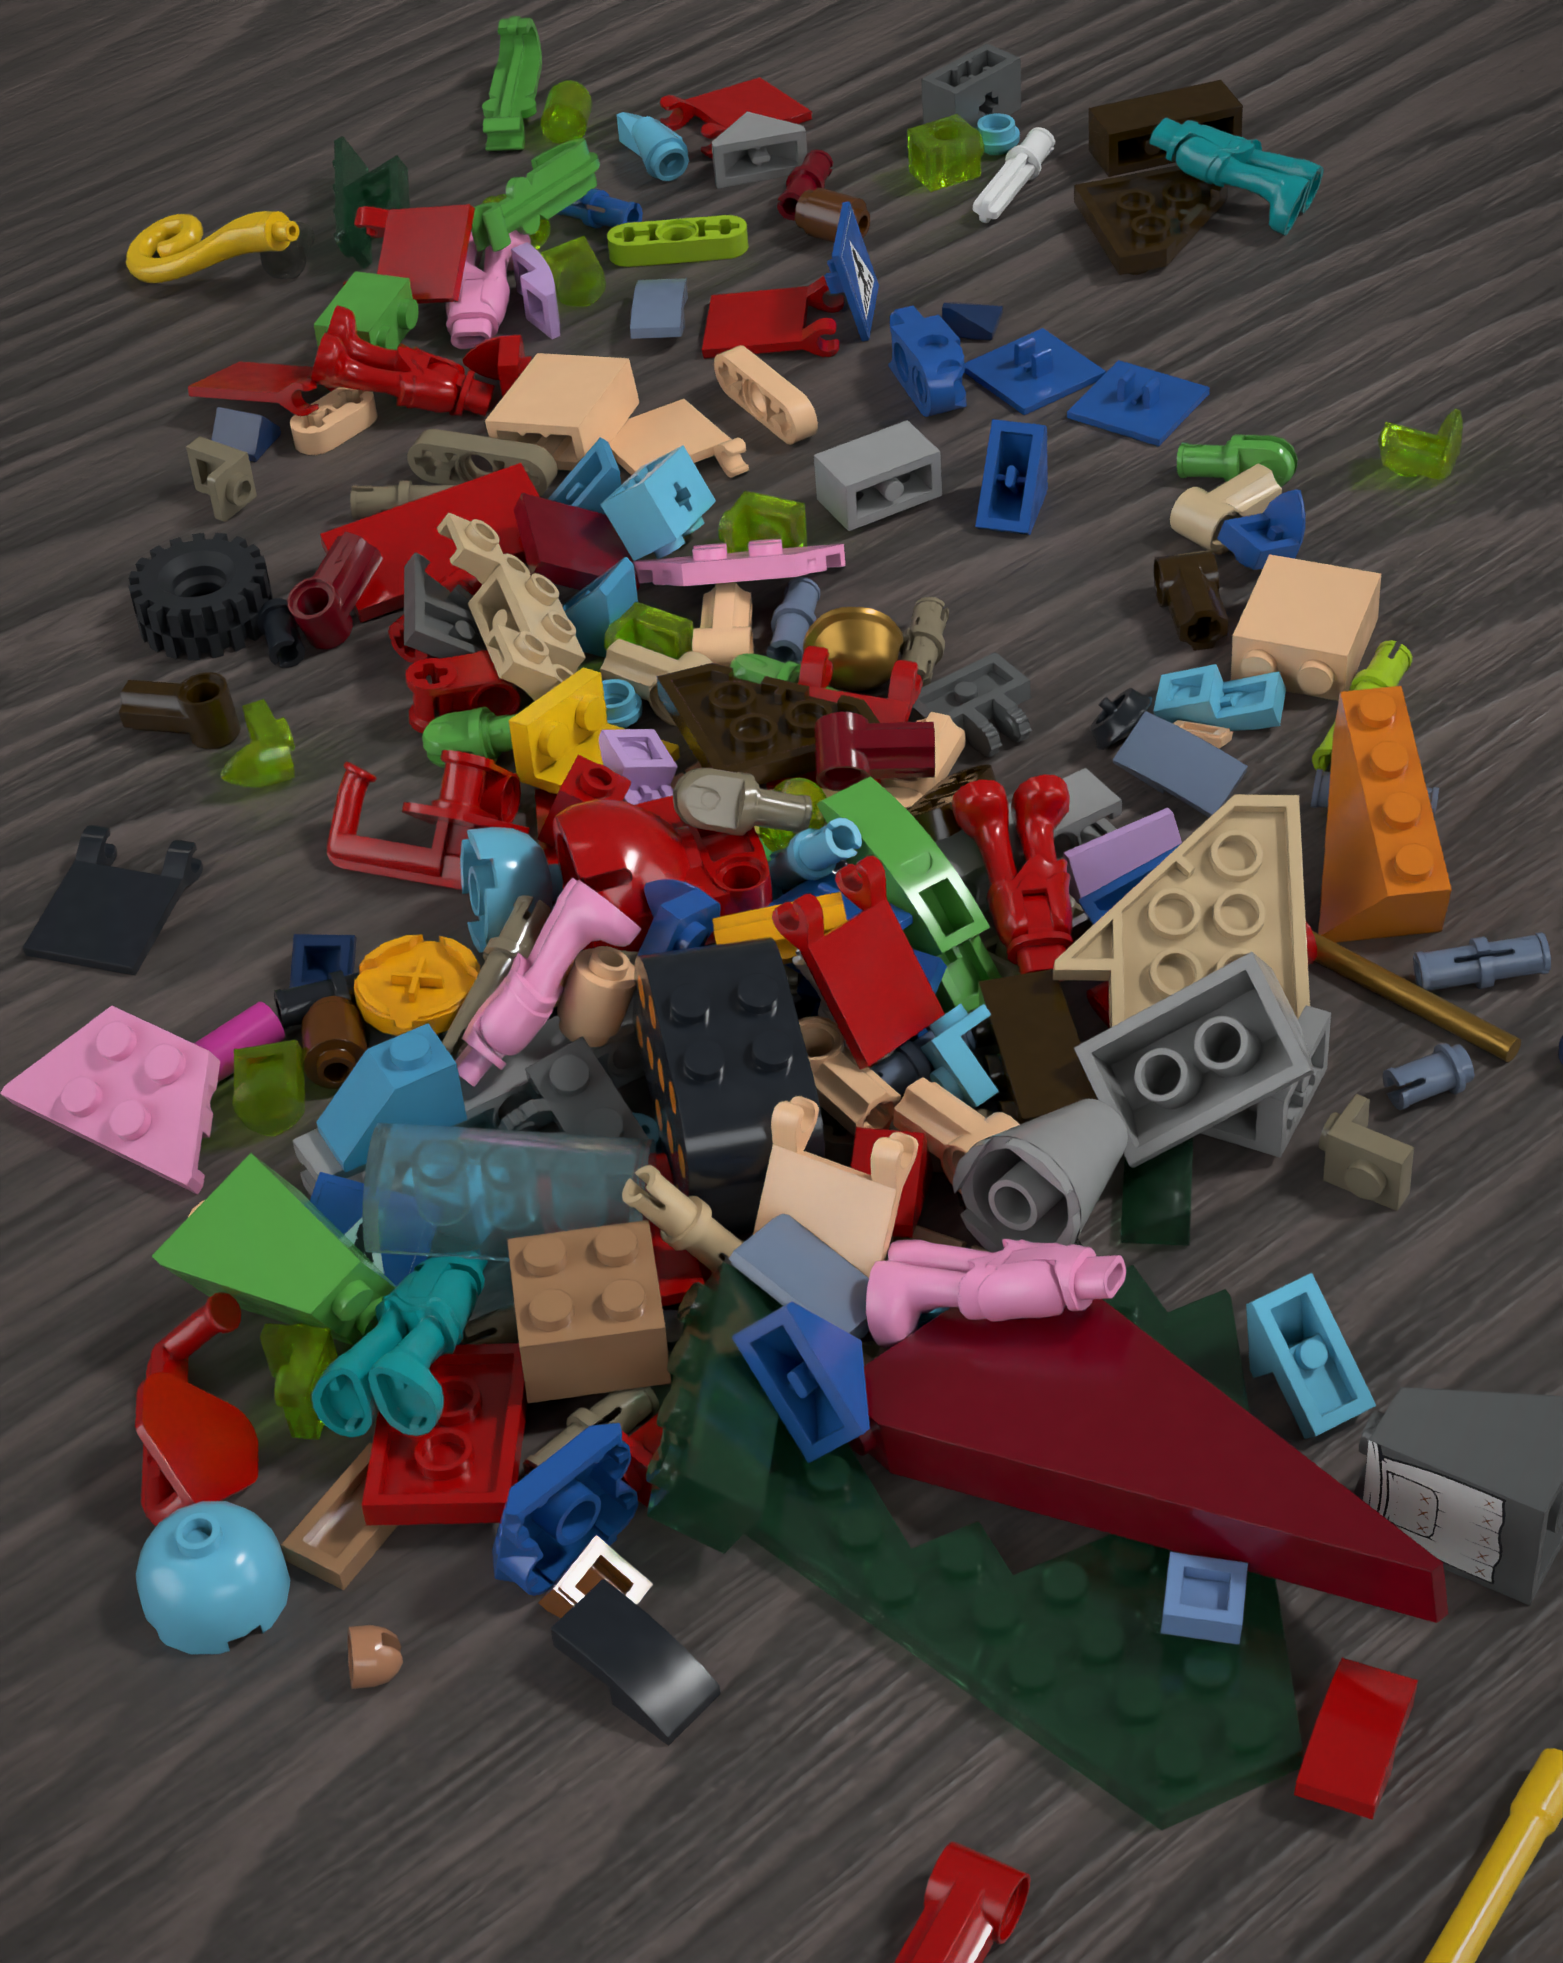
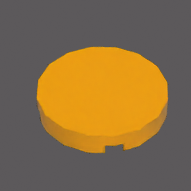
M423 934L405 935L381 944L364 957L359 965L360 974L354 981L356 1005L364 1020L382 1033L399 1036L429 1023L433 1031L439 1034L449 1030L481 970L480 964L469 948L454 939L439 936L440 942L424 941Z

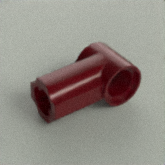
M344 532L343 536H338L314 576L296 584L288 596V609L309 643L317 649L327 650L335 648L344 643L350 636L353 628L350 613L383 560L379 550L366 542L361 536L349 532Z
M836 712L822 716L815 724L816 781L818 785L832 791H842L870 776L873 779L935 777L934 722L869 723L868 719L853 712Z

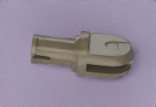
M696 768L684 774L678 780L673 791L674 809L686 824L699 829L727 833L728 835L743 836L753 826L791 831L794 834H798L808 829L812 815L810 796L802 794L798 796L761 789L755 781V777L749 773H736L712 768Z

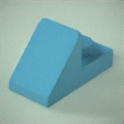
M1312 1273L1246 1304L1249 1364L1252 1376L1255 1378L1273 1372L1305 1439L1318 1436L1376 1406Z

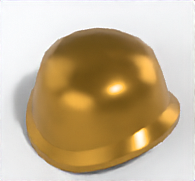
M840 607L824 613L810 626L803 640V652L808 646L828 649L829 657L827 660L832 662L834 668L829 685L845 691H866L881 686L891 678L894 663L898 659L899 649L904 640L900 628L888 615L864 607Z

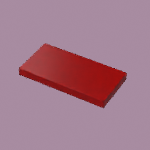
M522 463L321 533L322 547L326 555L336 538L343 536L344 532H349L361 536L370 545L376 547L383 558L353 608L360 623L404 607V566L414 553L420 554L430 561L425 572L437 582H440L441 578L449 576L458 568L452 565L450 558L457 550L454 541L439 534L437 527L448 513L468 521L477 519L488 524L497 533L503 554H511L523 563H527L513 509L521 493L540 496Z

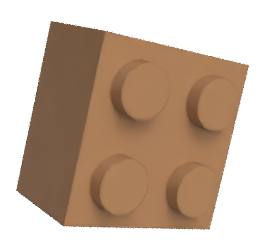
M649 1220L507 1239L519 1348L528 1403L671 1383L666 1329Z

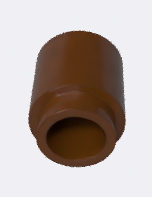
M817 188L814 191L807 190L801 195L796 206L795 221L797 226L804 229L808 236L834 243L843 202L850 201L862 238L866 236L869 230L870 214L863 199L824 188Z
M340 996L321 998L310 1007L303 1018L304 1071L313 1083L324 1088L339 1089L368 1049L366 1021L356 1005L347 998Z

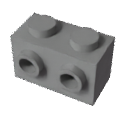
M908 420L814 455L817 500L848 531L942 496L940 450Z

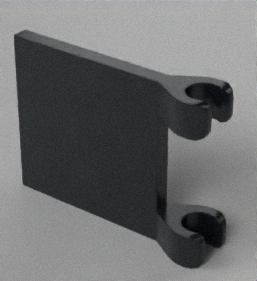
M97 825L87 826L81 835L75 861L23 946L25 955L136 976L185 887L197 881L202 874V861L192 858L197 850L196 843L174 840L167 850L162 874L157 875L112 867L111 865L117 857V848L113 844L106 843L107 838L111 834L110 829Z

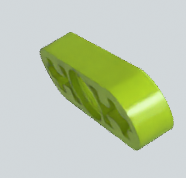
M734 215L624 223L613 227L607 233L609 258L612 263L622 267L733 259L743 255L749 247L747 223L744 219Z

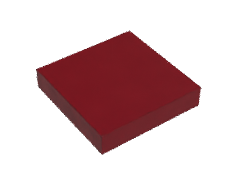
M521 493L513 510L530 575L534 573L540 574L549 579L553 584L582 590L624 557H627L633 563L631 555L606 514ZM634 567L636 588L638 591L640 584Z

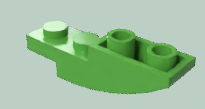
M871 776L817 803L827 824L836 818H846L858 827L862 844L859 849H854L858 852L855 856L846 859L848 864L856 866L858 861L867 856H875L882 863L886 875V897L888 902L913 916V923L903 929L912 949L939 957L946 964L947 968L935 994L944 1013H948L959 1004H962L967 1013L972 1009L978 1008V981L1002 978L979 936V933L991 927L968 888L934 840L910 812Z

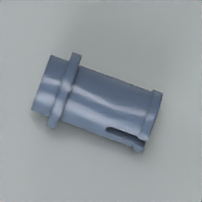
M1444 1042L1434 1047L1433 1054L1396 1068L1391 1067L1383 1072L1384 1087L1394 1084L1402 1086L1411 1082L1406 1087L1387 1093L1390 1101L1398 1110H1403L1411 1104L1448 1090L1455 1095L1465 1090L1466 1083L1474 1079V1068L1467 1051L1460 1044L1450 1046Z

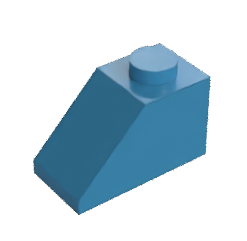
M429 1023L368 1048L316 1122L318 1132L344 1172L351 1171L466 1121L467 1115L457 1063Z

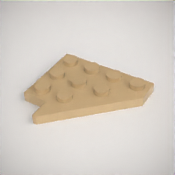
M1233 795L1055 960L1053 980L1108 981L1109 1021L1111 1028L1244 955L1253 952L1272 968L1297 1019H1299L1306 1005L1310 1006L1299 795Z

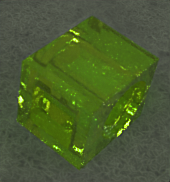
M958 114L907 129L909 172L930 192L981 176V156L984 154L982 136L976 128H973Z

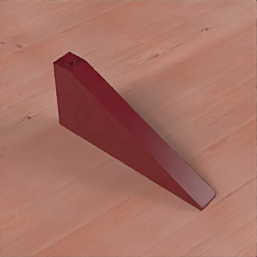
M1094 1299L1083 1311H1071L1066 1305L1061 1315L1042 1318H1016L1004 1321L967 1319L962 1315L959 1308L950 1307L864 1366L870 1429L847 1443L860 1456L869 1453L892 1474L1183 1554L1248 1563L1247 1571L1427 1621L1438 1623L1449 1614L1442 1561L1103 1299Z

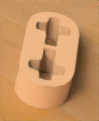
M337 388L310 404H319V409L307 416L294 415L290 420L295 449L306 455L324 454L370 427L378 417L373 392Z

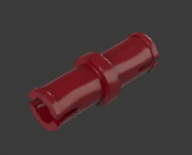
M818 149L810 151L806 154L801 166L795 167L790 172L786 180V189L779 196L778 200L780 202L777 203V209L784 218L795 221L796 206L799 198L805 191L825 188V180L832 173L830 168L833 167V160L827 152Z

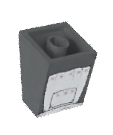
M1400 1387L1386 1412L1382 1413L1375 1410L1365 1425L1359 1443V1452L1367 1455V1462L1359 1476L1355 1495L1442 1561L1445 1570L1530 1606L1563 1545V1396Z

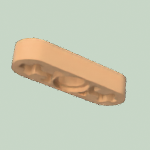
M739 345L715 356L714 370L723 391L781 440L791 445L816 434L818 429L817 416L807 396L745 346Z

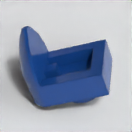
M1295 489L1278 495L1268 504L1263 513L1224 520L1217 539L1235 554V558L1239 563L1253 570L1263 569L1269 554L1296 559L1306 529V513L1301 490Z
M660 879L646 883L644 892L654 919L637 956L704 946L714 930L712 919L720 917V903L700 888L687 882Z

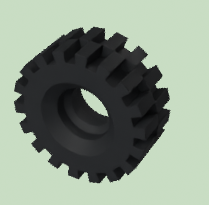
M204 533L192 534L193 540L183 542L181 537L169 540L171 547L168 549H163L158 545L150 550L151 560L141 557L136 563L137 571L130 572L128 578L130 585L128 587L143 641H149L150 648L157 653L165 648L167 657L178 659L180 654L184 652L187 653L188 660H200L201 653L211 652L212 659L224 656L223 649L232 647L235 652L245 648L244 639L247 637L254 641L260 638L263 634L257 626V615L263 604L273 599L264 555L261 556L260 549L254 544L247 546L246 539L236 536L229 542L226 533H215L213 539H205Z

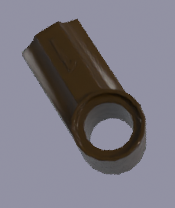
M1212 550L1155 557L1153 575L1157 600L1160 607H1169L1179 640L1187 642L1194 651L1213 648L1219 639L1228 635V617L1219 594V574L1215 554Z
M213 672L199 673L185 679L181 684L128 680L121 691L119 715L124 728L189 734L192 743L203 749H216L226 746L234 741L240 733L241 727L227 681L220 674Z

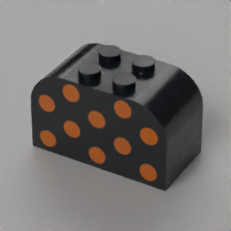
M764 937L637 956L634 971L636 985L633 994L632 1020L663 1153L666 1154L669 1162L673 1184L687 1197L697 1196L708 1204L712 1211L711 1217L733 1235L752 1233L755 1228L773 1146L772 1115L775 1106L779 1102H790L793 1097L802 1096L817 1103L819 1107L817 1122L804 1151L825 1158L824 1131L818 1093L777 944L772 937Z

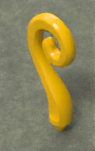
M279 211L255 212L231 221L201 241L203 226L195 216L191 214L171 215L153 223L132 241L126 253V266L129 272L142 282L162 283L172 281L243 254L283 251L289 246L291 241H295L299 237V226ZM156 250L161 258L152 257Z

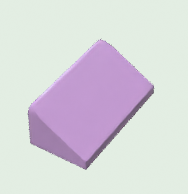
M1165 808L1063 852V858L1067 860V873L1071 876L1069 895L1079 904L1078 900L1181 844L1182 841L1173 812L1169 808Z

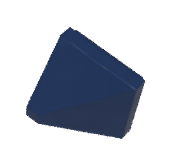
M947 302L942 306V319L959 338L992 340L1003 314V306Z
M294 934L289 988L327 980L328 973L342 970L344 976L353 974L357 937L355 935Z

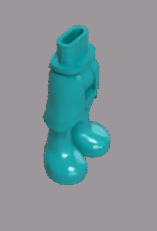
M1165 117L1155 128L1150 139L1151 145L1167 151L1166 159L1171 162L1176 160L1177 166L1188 175L1220 187L1228 185L1245 189L1268 201L1270 204L1269 226L1273 231L1284 236L1293 227L1299 212L1304 214L1310 207L1324 173L1322 166L1306 159L1262 151V145L1259 140H1247L1246 138L1235 136L1207 125H1200L1197 121L1187 120L1180 124Z
M473 1246L442 1248L436 1257H431L419 1263L414 1268V1271L404 1277L390 1294L382 1298V1302L375 1307L378 1319L376 1327L326 1368L311 1394L313 1408L318 1418L329 1429L347 1437L364 1435L378 1416V1409L389 1425L403 1434L420 1436L428 1434L434 1428L442 1415L444 1395L441 1385L429 1371V1368L439 1356L454 1353L456 1345H459L462 1341L464 1328L475 1310L478 1296L485 1286L483 1270L488 1263V1257L485 1252Z

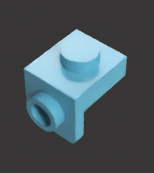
M959 1004L929 1025V1028L936 1037L920 1047V1049L935 1069L930 1073L931 1081L936 1082L974 1109L999 1091L961 1036L988 1018L991 1013L983 1004L968 1014L962 1004Z

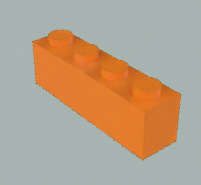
M1402 686L1340 692L1332 740L1325 852L1318 934L1335 943L1442 932L1452 889Z

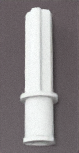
M1041 127L1033 128L1020 145L1014 146L1008 151L1003 167L973 203V211L979 214L981 222L988 223L991 219H997L1028 180H1034L1039 175L1042 169V162L1054 150L1052 146L1055 145V139L1048 130Z

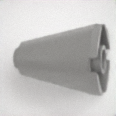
M1083 1099L987 1137L974 1144L958 1161L953 1177L954 1194L961 1189L967 1208L960 1214L966 1228L990 1252L1004 1249L1002 1239L1016 1241L1023 1239L1032 1243H1059L1066 1246L1075 1244L1127 1147L1128 1133L1120 1115L1111 1106L1102 1101Z

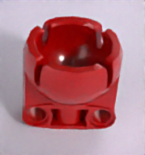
M673 795L635 805L625 801L594 799L567 807L558 813L553 820L555 849L563 887L565 888L572 878L577 881L580 880L612 903L641 928V931L631 944L625 947L614 946L599 940L590 942L582 951L599 946H608L618 950L639 952L654 919L644 892L645 884L660 879H673L698 887L720 903V917L765 908L773 901L768 861L754 826L743 836L695 828L686 824L679 817L674 809ZM714 930L708 937L705 945L716 942Z

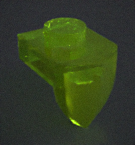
M585 236L540 253L551 269L556 293L563 304L581 307L590 306L605 292L606 280L604 271Z
M1458 409L1451 411L1442 423L1437 435L1385 421L1378 438L1383 466H1387L1394 473L1404 477H1415L1418 474L1437 480L1447 478L1453 470L1462 445L1463 420L1461 411Z
M264 699L243 705L242 708L250 744L234 754L220 772L221 779L242 787L259 788L272 786L295 778L294 764L290 754L291 751L295 750V744L286 719L284 717L275 719Z
M297 1040L234 1049V1095L232 1105L236 1115L248 1129L262 1135L274 1137L292 1127L304 1115L303 1049Z

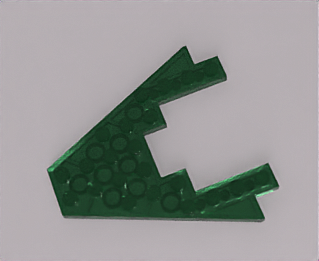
M1134 1265L1126 1267V1277L1122 1286L1113 1298L1103 1300L1249 1412L1232 1299L1226 1289L1167 1312ZM775 1408L751 1417L753 1436L774 1472L718 1494L720 1513L724 1520L1161 1831L1301 1768L1303 1747L1276 1579L1247 1571L1243 1623L1239 1645L1161 1633L1170 1552H1180L1110 1534L1012 1575L979 1520L911 1548L848 1443L808 1463Z

